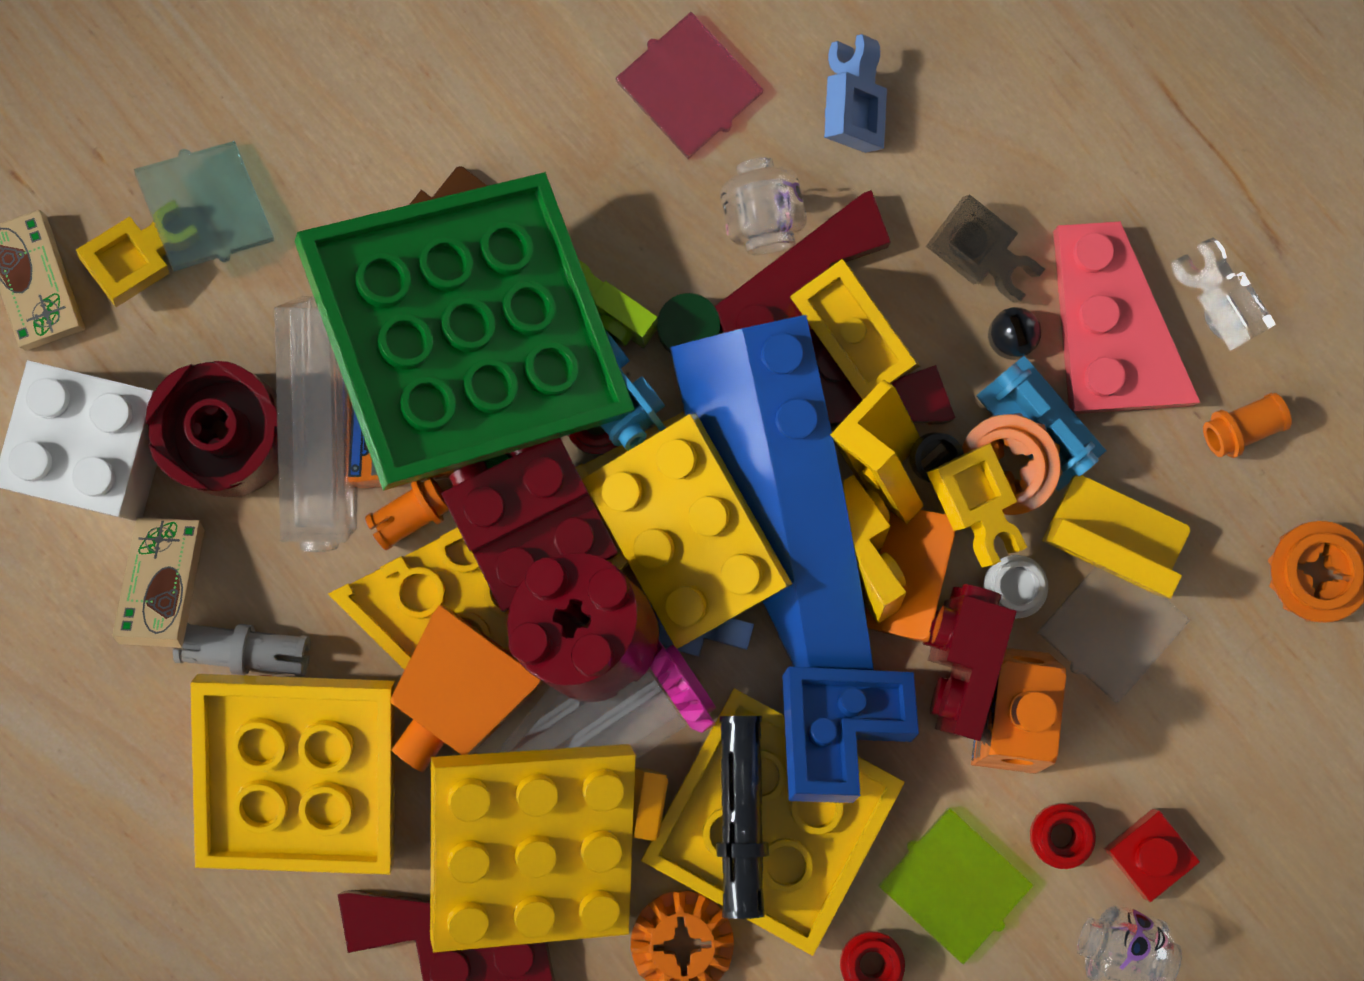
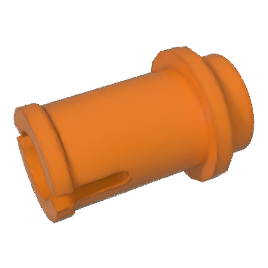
M1270 393L1265 395L1264 398L1230 413L1222 409L1212 413L1211 420L1203 425V433L1207 445L1217 457L1227 455L1231 458H1236L1243 455L1245 446L1277 432L1290 429L1292 418L1283 398L1277 393Z
M432 477L424 482L420 480L411 482L412 489L376 512H371L365 516L369 529L372 530L376 527L378 530L373 536L386 551L392 548L395 543L429 522L433 521L438 525L444 521L443 514L448 512L449 509L441 495L443 490Z

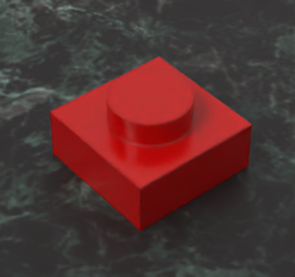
M1156 809L1150 810L1104 848L1143 899L1148 902H1152L1200 863L1199 859L1163 814Z

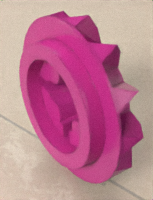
M658 641L657 651L650 666L651 670L690 728L701 733L716 725L709 715L717 709L674 644L665 649L662 643Z

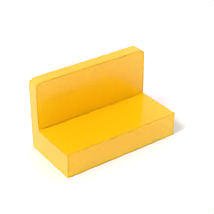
M843 259L790 296L802 315H807L809 325L862 400L882 380H886L891 384L907 372L911 373L920 367L863 284Z
M882 380L830 436L864 490L869 488L875 490L882 498L887 509L908 524L924 505L901 463L910 455V449L920 436L896 388L886 380Z
M1074 475L1042 541L1156 596L1171 599L1182 577L1181 574L1172 569L1188 538L1190 527L1083 475Z

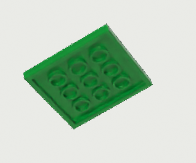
M546 172L297 232L294 242L383 491L617 421L635 411Z

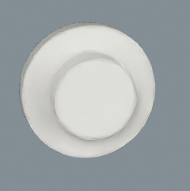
M1010 555L1001 558V562L992 565L988 569L984 578L983 588L1001 594L999 606L1016 610L1015 619L1031 616L1043 606L1048 595V579L1043 568L1033 559L1023 555Z

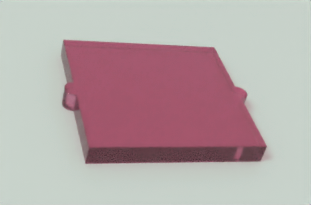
M692 12L687 14L659 40L650 39L647 42V50L616 77L618 85L687 159L694 155L719 131H730L732 120L763 93V88Z

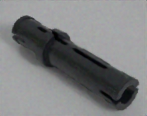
M720 716L723 826L722 842H716L717 857H722L723 918L754 919L765 917L762 872L763 857L769 856V842H764L762 836L760 745L762 716Z

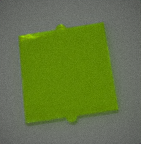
M949 807L918 841L910 840L907 843L909 852L878 885L963 965L994 930L1000 932L1005 928L1004 918L1034 886Z

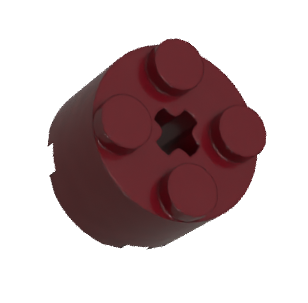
M228 361L190 364L178 368L158 385L148 403L146 411V424H148L150 441L149 448L154 461L161 470L170 478L185 486L219 497L240 498L260 489L271 481L284 465L294 435L292 419L284 402L275 390L248 370ZM217 420L225 422V426L229 429L227 435L222 440L218 439V435L211 429Z
M570 553L535 561L528 568L525 579L516 590L509 608L507 627L509 636L508 646L511 654L532 675L563 695L575 700L598 702L618 695L616 692L625 688L632 681L637 682L648 671L657 651L659 626L654 610L651 608L646 596L616 566L595 555ZM589 620H591L588 628L581 627L587 625Z

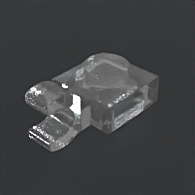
M1212 237L1197 245L1199 253L1205 260L1204 270L1196 268L1188 254L1171 262L1172 271L1182 284L1189 287H1197L1204 291L1197 298L1205 309L1204 317L1206 323L1218 338L1225 341L1230 351L1276 325L1243 272L1237 275L1234 274L1227 262L1223 246L1215 238Z

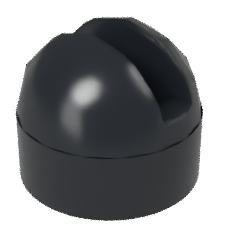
M1011 307L1000 312L993 319L988 330V340L992 349L999 356L1010 360L1020 359L1030 354L1037 347L1041 338V326L1036 316L1027 309L1020 307ZM1010 317H1017L1019 319L1027 344L1018 345L1017 335Z
M931 432L921 436L910 449V465L920 479L931 483L927 472L963 455L964 452L962 446L954 437L944 433ZM941 443L946 450L923 468L921 461Z

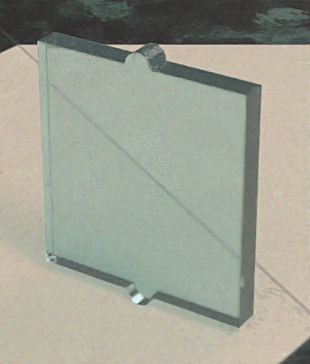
M235 141L193 153L187 149H182L179 151V157L134 169L136 179L173 272L217 258L221 262H227L230 260V254L274 242L273 233Z

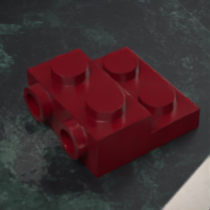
M561 438L511 452L512 458L488 469L485 461L464 466L449 476L454 487L441 493L469 551L473 553L502 612L509 610L513 596L525 579L528 568L539 559L554 558L570 553H586L608 560L619 554Z
M963 584L962 588L953 587L950 598L944 601L941 610H936L935 618L929 631L931 632L929 641L923 642V645L931 647L928 661L952 668L949 679L940 677L933 692L930 714L938 716L935 725L936 730L981 741L1017 613L1016 610L999 606L1002 595L997 592L974 585Z

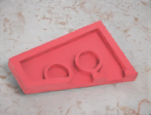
M1121 221L1058 225L1053 231L1069 408L1075 414L1189 407L1199 404V398Z

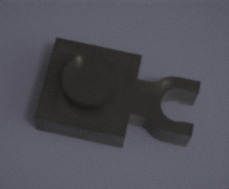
M970 194L961 198L926 245L929 250L973 285L981 284L989 273L993 276L995 285L1000 293L1013 303L1021 302L1026 296L1025 293L1016 288L1012 283L1011 278L1014 269L1020 267L1031 277H1038L1045 270L1034 259L1024 255L1017 256L1007 249L1018 233Z

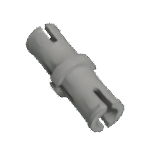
M187 623L183 648L173 649V660L175 663L188 662L230 667L231 674L246 675L251 669L295 674L296 676L304 677L310 659L309 655H304V650L309 651L311 649V642L309 636L301 635V637L255 632L254 626L239 624L235 629L190 625Z

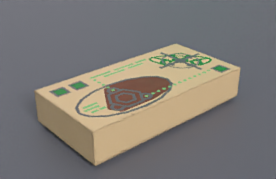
M36 210L0 223V293L18 347L28 351L86 330L47 215L41 210Z
M136 517L112 637L118 644L183 648L205 531L199 520Z

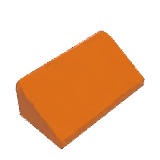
M920 510L906 524L890 511V521H888L890 529L884 546L880 548L879 554L888 553L900 567L906 581V585L903 587L906 595L899 611L879 624L876 623L866 607L867 627L871 630L921 643L928 642L931 634L929 631L935 618L956 531H953L946 514Z

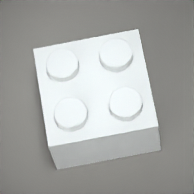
M27 360L0 455V488L136 521V517L143 518L157 466L149 448L148 424H146L147 406L154 391Z

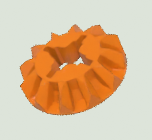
M1021 413L994 415L979 423L968 434L962 446L964 454L991 443L998 461L1004 457V445L1005 447L1009 446L1013 455L1024 453L1025 456L1032 454L1034 457L1020 469V481L1014 478L1011 471H1003L1017 500L1016 503L1002 509L1004 514L1018 515L1028 513L1040 507L1053 495L1063 471L1059 456L1060 445L1053 441L1046 431L1045 424L1036 423L1024 417Z
M1313 521L1301 524L1279 537L1280 542L1273 555L1268 559L1271 565L1272 578L1269 587L1277 593L1283 603V609L1305 619L1306 622L1326 623L1350 616L1364 603V544L1351 530L1333 522ZM1322 553L1324 567L1333 571V574L1343 577L1342 580L1320 582L1317 591H1315V588L1312 587L1313 577L1304 574V570L1297 569V565L1316 562L1319 554Z
M673 891L655 898L641 911L633 926L630 949L637 971L646 981H719L730 967L734 949V937L728 918L722 917V909L714 901L692 891ZM677 917H684V927H688L690 938L700 939L701 942L711 941V944L701 945V948L691 950L690 961L687 962V971H681L680 962H677V956L674 951L654 948V945H661L664 941L674 939L675 928H678Z

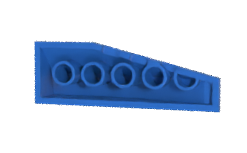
M807 315L746 327L670 347L685 416L688 414L698 415L792 582V585L765 599L762 603L769 613L793 667L874 670L848 510L835 444L830 436L832 431Z

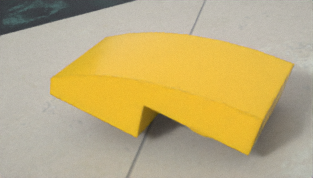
M852 475L845 479L842 485L852 532L863 602L876 623L879 624L899 611L906 595V591L903 588L906 585V581L896 561L888 553L885 552L880 555L877 551L884 546L890 529L888 523L890 521V514L885 503L872 488L864 490L857 478Z

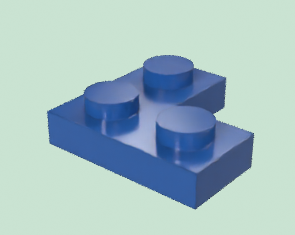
M789 666L782 675L789 801L854 803L860 797L857 740L912 742L919 734L914 672Z

